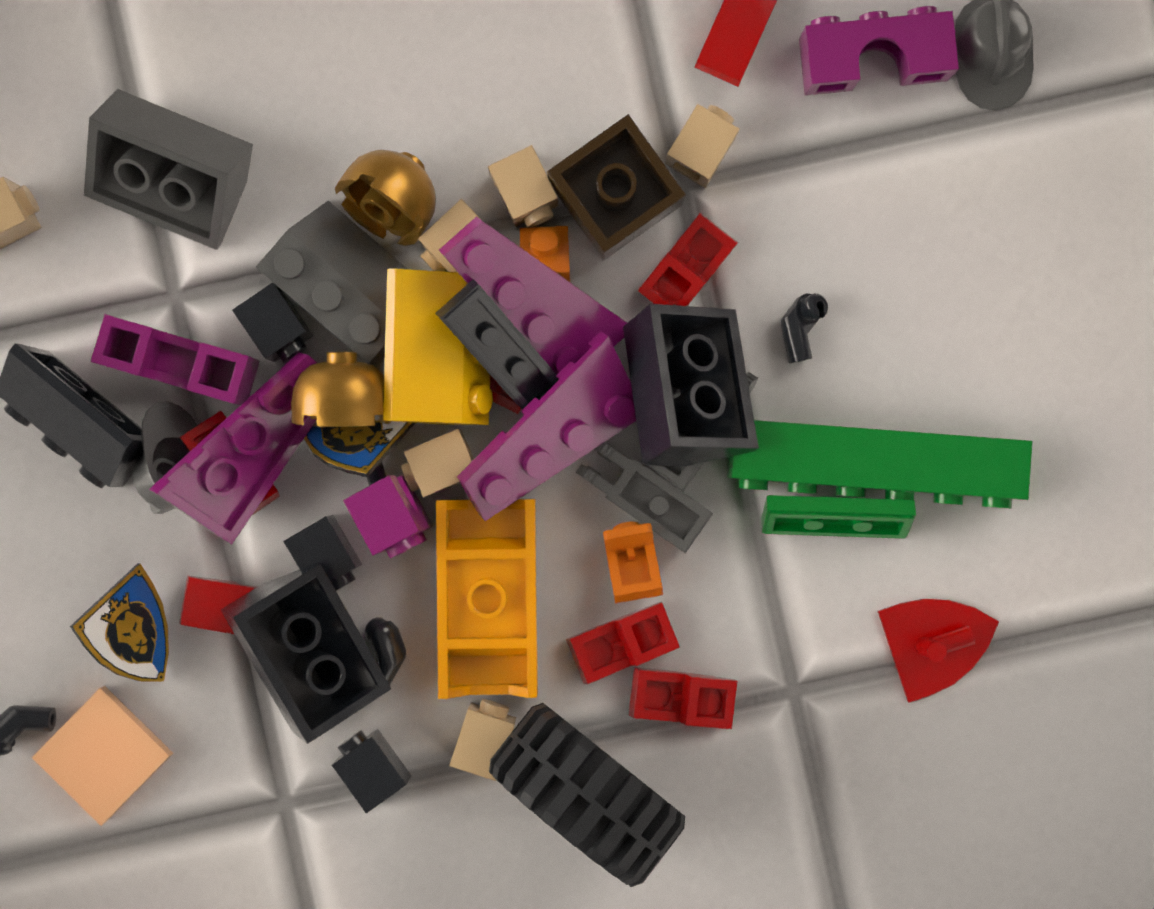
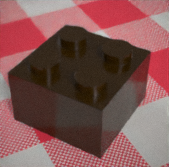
M629 114L547 171V177L555 193L603 261L681 207L686 197L682 188Z

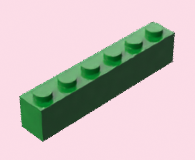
M754 420L759 448L754 452L731 456L728 462L727 478L739 479L740 489L768 491V482L776 481L788 482L787 492L817 494V485L836 486V496L865 498L866 488L885 490L884 499L914 500L915 492L934 493L933 503L963 505L964 496L982 497V507L1012 509V499H1029L1033 441Z

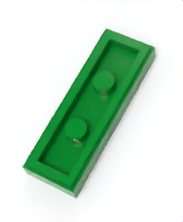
M767 495L761 517L762 533L905 539L916 517L915 500Z

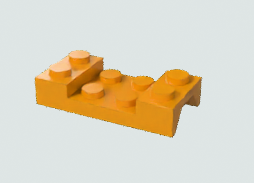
M518 499L486 521L477 513L471 500H436L438 699H450L466 695L509 694L525 698H537L536 499Z

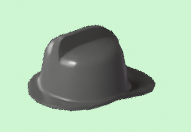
M972 0L963 7L956 19L955 25L959 66L956 75L959 88L967 100L979 108L996 111L1011 107L1024 97L1032 82L1034 63L1033 34L1030 18L1022 7L1013 0Z
M169 401L155 403L146 411L142 420L141 432L143 452L137 458L132 471L133 483L138 493L149 503L154 514H164L172 509H177L149 489L189 453L180 437L197 426L192 416L186 410Z

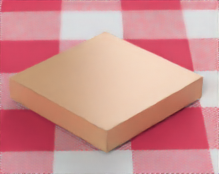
M103 686L45 743L32 759L102 826L169 759L173 752L106 686Z

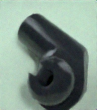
M806 293L796 298L781 319V330L789 364L812 359L807 334L818 320L824 318L828 312L826 299L818 293Z
M376 617L366 624L364 635L368 641H371L377 657L376 662L387 682L391 685L406 658V648L399 628L392 621Z
M20 705L7 708L0 715V756L7 755L13 750L12 747L16 743L15 739L24 730L52 732L56 723L55 708Z

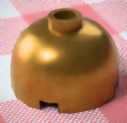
M375 150L359 156L347 168L335 186L336 194L342 191L346 196L341 203L342 207L359 225L382 239L387 235L386 230L396 236H401L397 242L399 245H414L429 225L435 212L436 194L432 181L425 171L424 164L416 156L408 152L399 153L391 150Z
M327 352V362L310 365L300 374L293 388L291 402L292 423L304 425V415L311 416V419H317V426H374L375 415H379V420L384 424H390L392 421H383V373L374 365L357 362V352Z

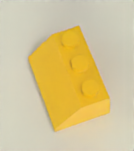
M387 269L383 421L436 425H489V411L493 400L490 390V374L435 314L467 285L458 272Z

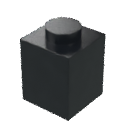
M273 282L232 309L263 357L272 362H276L279 359L283 363L289 362L298 352L303 353L308 348L305 341L314 336L285 292Z
M334 515L323 517L283 541L299 569L320 563L336 591L356 580L352 571L363 565Z
M379 729L367 737L360 730L337 747L342 755L332 764L334 770L366 814L406 786L412 776Z

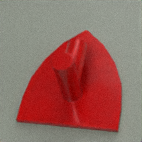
M942 599L913 600L877 611L908 703L931 696L954 685L971 671L988 649L999 624V621L974 607Z

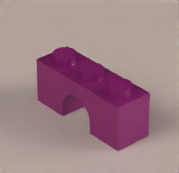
M935 6L917 7L909 10L907 15L889 17L886 11H873L860 15L859 20L840 22V17L838 16L819 17L812 20L811 25H805L799 37L805 96L853 91L861 79L859 57L868 51L884 52L895 61L898 68L900 86L946 82L959 70L953 11L937 12V7Z
M104 314L90 362L177 386L229 403L242 405L250 397L260 360Z
M388 475L343 500L372 556L386 551L391 559L427 541L423 531L433 527L415 491H411L404 475H400L397 478L395 475Z

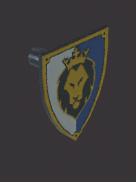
M375 415L374 426L325 427L317 426L316 420L304 437V441L312 454L324 464L346 473L366 477L370 486L386 477L382 463L383 459L416 423L392 421L390 424H384L379 420V415Z
M137 563L97 602L85 611L70 628L90 655L100 665L114 674L141 682H164L169 655L168 625L164 607L153 582L141 563Z

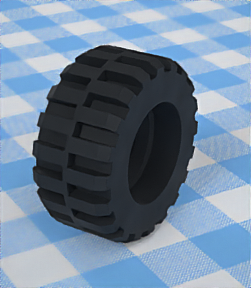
M544 703L537 704L529 709L490 759L489 773L508 792L514 795L524 806L574 847L578 848L592 861L630 887L644 883L684 830L685 815Z

